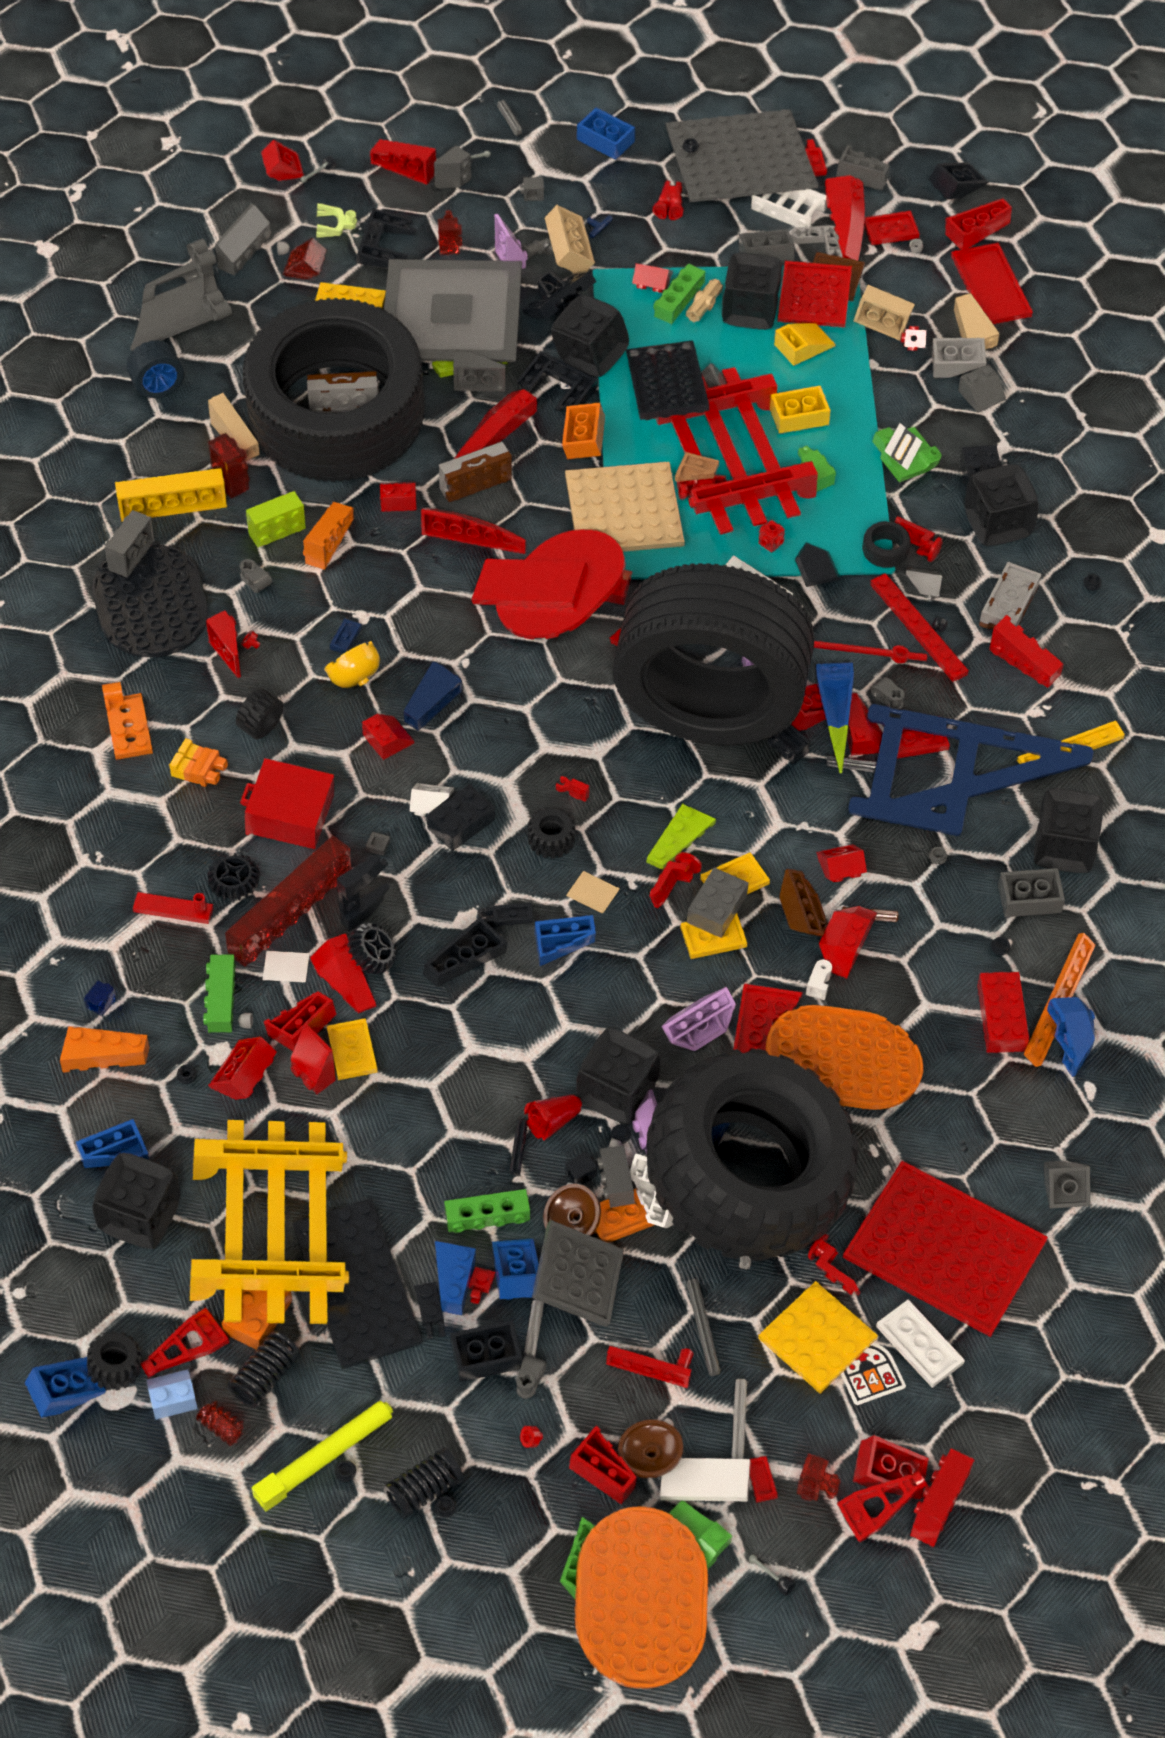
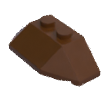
M787 868L784 873L779 898L790 929L823 936L828 922L818 894L810 882L804 878L805 875L802 871Z

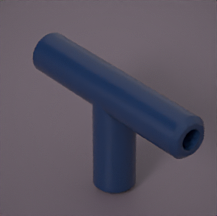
M608 215L601 223L588 217L586 222L595 227L589 233V237L594 238L613 220L612 216Z

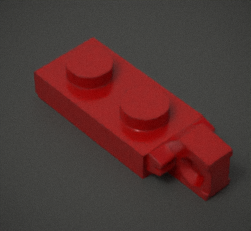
M813 139L807 140L805 151L814 175H827L821 147H815Z

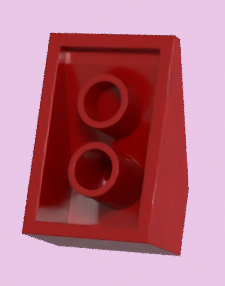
M224 610L206 620L210 645L234 675L240 678L236 639L238 634L235 630L236 621L233 616H229Z
M817 684L806 686L800 712L791 724L798 731L806 730L826 719Z
M306 1024L301 1031L290 1058V1069L296 1077H300L308 1090L312 1089L318 1094L336 1081L333 1051Z
M873 1435L860 1442L853 1481L869 1488L911 1475L918 1470L925 1479L929 1458ZM911 1480V1484L913 1486H916L917 1484L915 1483V1481ZM898 1486L886 1491L903 1496V1491ZM923 1489L919 1490L912 1498L921 1499Z

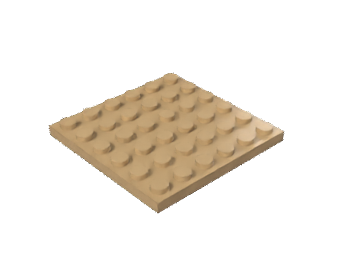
M669 462L565 471L574 530L590 529L608 534L618 542L623 552L684 546L683 531Z

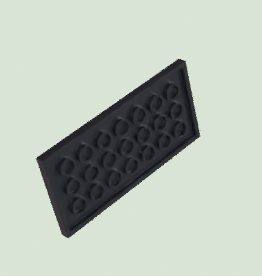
M693 340L626 349L640 420H651L658 417L667 418L672 415H686L694 412L703 413L710 410Z
M372 1199L326 1212L327 1262H345V1271H349V1282L344 1284V1292H327L326 1325L341 1369L343 1370L422 1345L420 1332ZM309 1218L292 1222L304 1261L310 1262Z

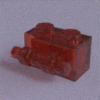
M447 210L444 219H438L439 254H459V247H462V237H459V235H462L461 224L458 225V218H454L452 211Z
M811 1454L807 1455L797 1488V1494L802 1498L817 1501L821 1490L825 1492L828 1499H834L838 1495L840 1479L836 1474L827 1473L828 1460Z

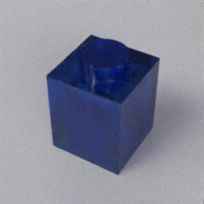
M97 981L84 997L86 1008L103 1017L116 1000L114 988L108 983L104 984Z

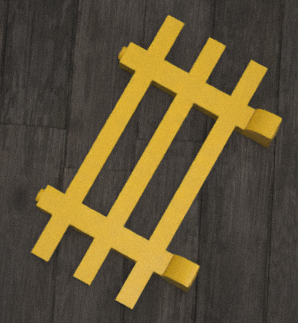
M244 1120L227 1121V1140L195 1139L193 1180L208 1179L217 1173L218 1168L227 1169L225 1260L192 1259L190 1301L205 1300L213 1296L216 1290H225L224 1322H241L242 1290L267 1291V1323H284V1291H310V1324H327V1292H344V1284L349 1282V1271H345V1262H327L326 1171L342 1172L343 1163H347V1151H343V1143L325 1142V1123L309 1122V1142L285 1141V1121H268V1141L244 1140ZM243 1169L268 1170L267 1261L242 1260ZM285 1170L309 1171L310 1262L284 1261Z

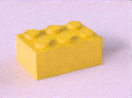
M821 386L771 394L769 409L779 434L829 425L830 408Z

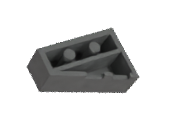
M847 145L838 162L836 177L851 175L860 179L864 186L883 190L887 183L890 165L874 157L870 159L864 156V152L859 151L857 153L851 150V146Z

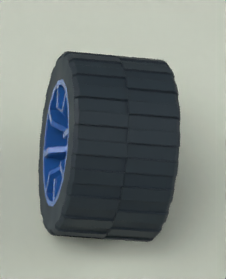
M161 340L144 342L137 346L127 359V372L136 390L147 398H162L171 394L178 388L184 378V368L174 349L167 342H162Z

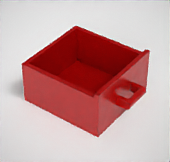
M265 758L256 783H247L240 801L241 805L247 806L245 810V834L248 836L253 834L315 849L334 797V775ZM249 791H252L250 799H246Z

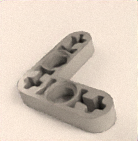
M811 226L792 229L791 237L794 243L824 242L826 254L833 255L836 253V256L843 257L838 243L840 238L834 230L835 226ZM811 233H817L818 236H812ZM830 244H836L837 246L831 247Z

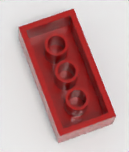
M1019 972L980 973L977 987L986 1052H1025L1029 1042V1034Z

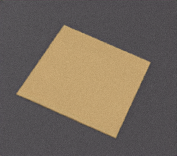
M583 871L566 896L603 914L620 888Z

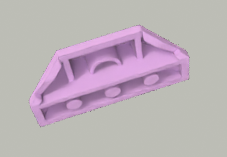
M724 987L702 997L676 1013L662 1025V1028L671 1044L696 1051L727 1031L736 1003L727 987Z
M652 1089L646 1093L635 1112V1120L632 1121L635 1133L638 1132L640 1135V1147L642 1150L645 1149L646 1154L647 1131L657 1106Z

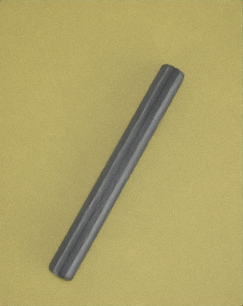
M690 1279L687 1281V1287L710 1376L719 1375L720 1366L699 1282L697 1279Z

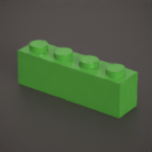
M210 955V962L206 964V973L209 974V979L205 981V989L208 991V996L204 998L207 1013H204L203 1022L204 1025H207L208 1032H232L236 968L234 955Z

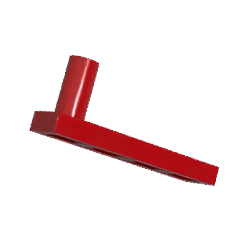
M138 892L133 905V912L209 924L213 912V904L206 903L205 896L202 893H196L193 896V901Z
M610 1346L607 1352L606 1364L688 1388L691 1376L689 1366L693 1352L687 1348L682 1349L677 1364L674 1365Z

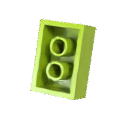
M295 491L246 510L248 533L257 548L306 529L304 505Z

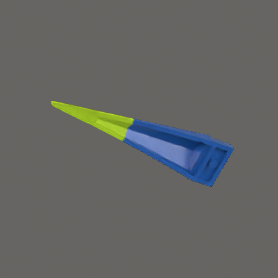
M853 663L816 664L817 686L838 769L842 773L854 685Z

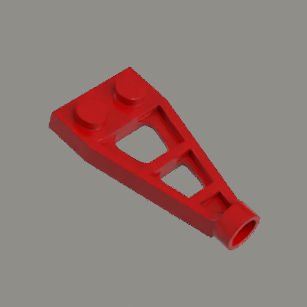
M204 1308L188 1318L147 1360L141 1363V1367L150 1378L159 1371L215 1352L228 1344L229 1338L207 1308ZM195 1331L203 1343L193 1349L185 1348L182 1339L189 1332ZM172 1345H177L182 1354L173 1359H167L164 1352Z
M918 1470L911 1475L856 1491L836 1504L857 1540L862 1542L878 1532L919 1490L928 1485ZM911 1480H914L917 1485L913 1486ZM897 1486L901 1487L903 1496L891 1504L885 1492ZM880 1497L885 1503V1508L876 1518H871L864 1507V1502L867 1499Z

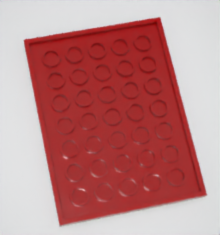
M901 1161L845 1250L843 1258L991 1337L1046 1244L1048 1237L916 1167Z

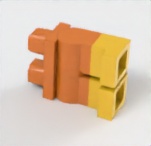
M185 738L169 767L172 777L206 787L208 783L217 785L220 780V773L215 771L216 769L225 771L228 767L227 759L220 757L218 750H212L207 747L203 748L193 744L192 740Z

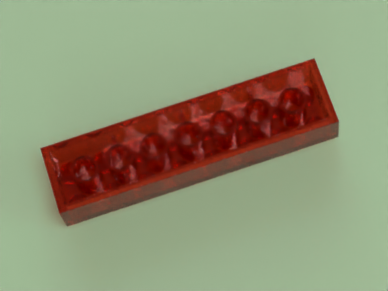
M331 836L225 932L228 955H234L235 960L244 967L254 962L263 950H267L276 938H280L290 925H294L302 914L307 913L314 903L320 901L326 892L337 885V878L352 869L350 848L336 837Z

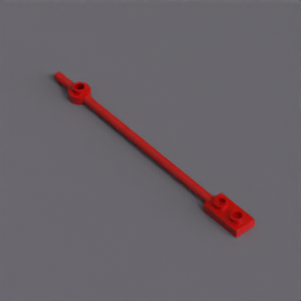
M814 641V648L891 657L894 662L899 664L906 663L908 659L927 660V654L909 652L907 648L900 645L894 646L892 650Z

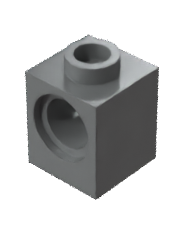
M523 177V184H520V193L524 194V201L544 200L543 177Z

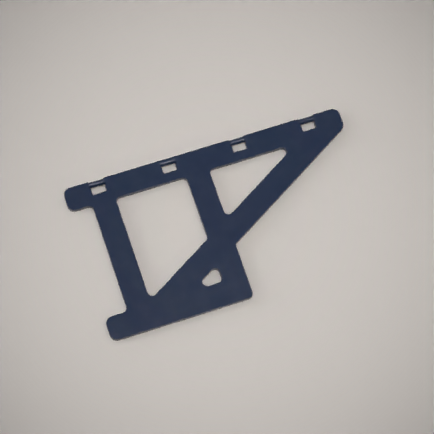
M872 704L869 707L867 719L870 722L882 724L884 730L871 794L869 798L852 797L849 802L848 812L855 816L960 836L968 798L1089 765L1092 761L1093 749L1085 745L1070 744L1059 740L1019 732L1014 733L1004 731V729ZM894 713L901 715V717L898 719L889 717V715ZM950 724L958 727L957 730L946 728V725ZM904 729L959 740L953 778L950 784L895 799L890 798L895 765ZM1006 735L1015 738L1014 741L1004 740L1003 736ZM979 744L1040 756V759L979 776L973 774ZM1061 747L1072 748L1071 753L1060 751ZM942 805L946 807V813L944 814L931 810Z

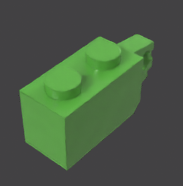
M808 446L798 449L801 463L812 461L818 473L816 492L834 485L836 471L829 465L825 456L821 455L818 450L812 451Z

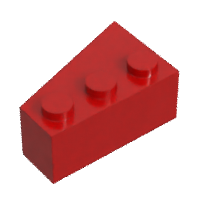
M319 991L296 1003L297 1006L288 1011L286 1009L281 1011V1015L272 1020H265L264 1025L268 1036L294 1051L301 1031L306 1024L317 1034L337 1015L333 1000Z
M596 1425L571 1455L569 1468L622 1505L634 1490L637 1477L622 1457H619L613 1450L612 1444L603 1437L599 1427Z

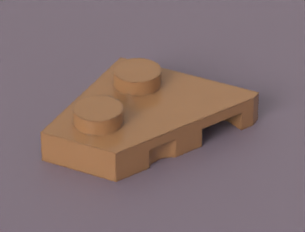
M686 452L675 475V481L714 478L719 467V460Z

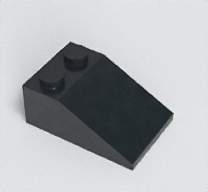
M969 162L938 163L929 178L933 186L940 190L948 200L960 199L988 184V181Z

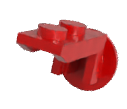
M897 516L895 523L907 530L912 544L920 547L917 550V554L925 555L928 557L927 560L929 562H933L941 550L942 538L938 537L934 542V532Z
M681 852L676 855L675 862L668 861L662 874L659 875L654 888L650 891L649 896L654 908H659L665 903L677 880L690 883L693 874L701 871L702 864L698 858L690 853Z
M823 1235L811 1246L808 1252V1259L812 1261L819 1257L816 1266L826 1273L825 1278L834 1284L836 1281L842 1284L841 1289L852 1296L854 1293L859 1296L861 1292L855 1281L831 1265L838 1252L834 1247L826 1243L829 1235Z

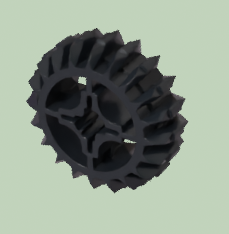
M236 853L233 856L226 854L225 858L219 856V861L214 860L213 866L209 867L207 874L208 886L211 888L212 893L216 894L217 898L222 896L224 901L227 898H230L231 902L234 898L240 901L242 896L247 898L248 893L253 894L254 889L257 888L260 880L258 875L259 869L256 867L255 862L251 861L250 857L245 858L243 854L237 856Z
M369 922L359 925L350 933L349 943L347 944L350 948L348 953L352 954L351 960L356 961V966H361V971L366 970L368 974L373 973L376 975L384 973L392 967L397 959L395 956L397 951L394 949L396 944L392 943L393 938L388 936V932L383 931V926L378 927L376 923L371 924Z

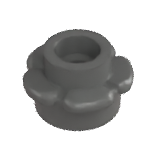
M935 847L929 852L928 857L933 864H944L947 853L944 848Z

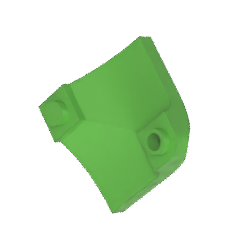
M888 427L877 431L872 441L882 453L880 459L898 482L932 470L941 459V453L936 446L930 447L915 427L908 428V430L919 438L922 443L908 469H905L885 452L896 430Z
M681 1500L669 1513L680 1523L686 1525L693 1533L701 1551L704 1553L708 1570L716 1562L717 1557L731 1543L732 1535L717 1522H713L697 1512L684 1500Z

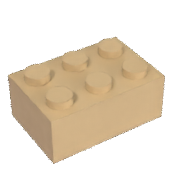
M868 285L861 298L854 322L900 340L901 333H904L915 304Z

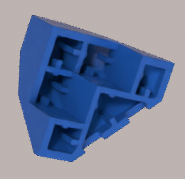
M1078 997L1053 998L1049 1000L1047 1011L1057 1025L1054 1036L1065 1051L1062 1063L1073 1077L1076 1076L1093 1048L1095 1041V1015Z

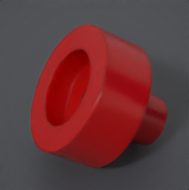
M250 630L242 640L241 645L246 649H249L251 646L257 649L260 645V642L256 640L258 634Z
M524 1426L520 1432V1441L526 1448L537 1447L543 1439V1434L536 1426Z

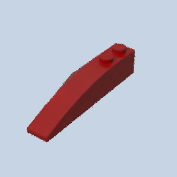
M851 175L828 178L825 180L826 203L832 212L830 215L831 220L835 221L836 226L834 230L840 238L838 243L843 258L858 261L865 217L863 182Z
M525 389L511 392L486 413L454 459L500 443L537 412V397Z
M428 507L421 509L422 535L521 554L526 553L525 539L495 524L460 513Z

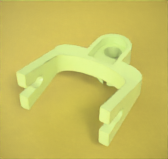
M318 203L317 217L335 215L338 219V225L336 228L317 224V238L340 236L343 233V229L352 230L356 228L357 219L355 218L356 213L354 211L348 210L344 215L341 208Z

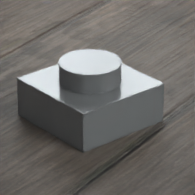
M372 832L366 844V851L384 856L390 843V836Z

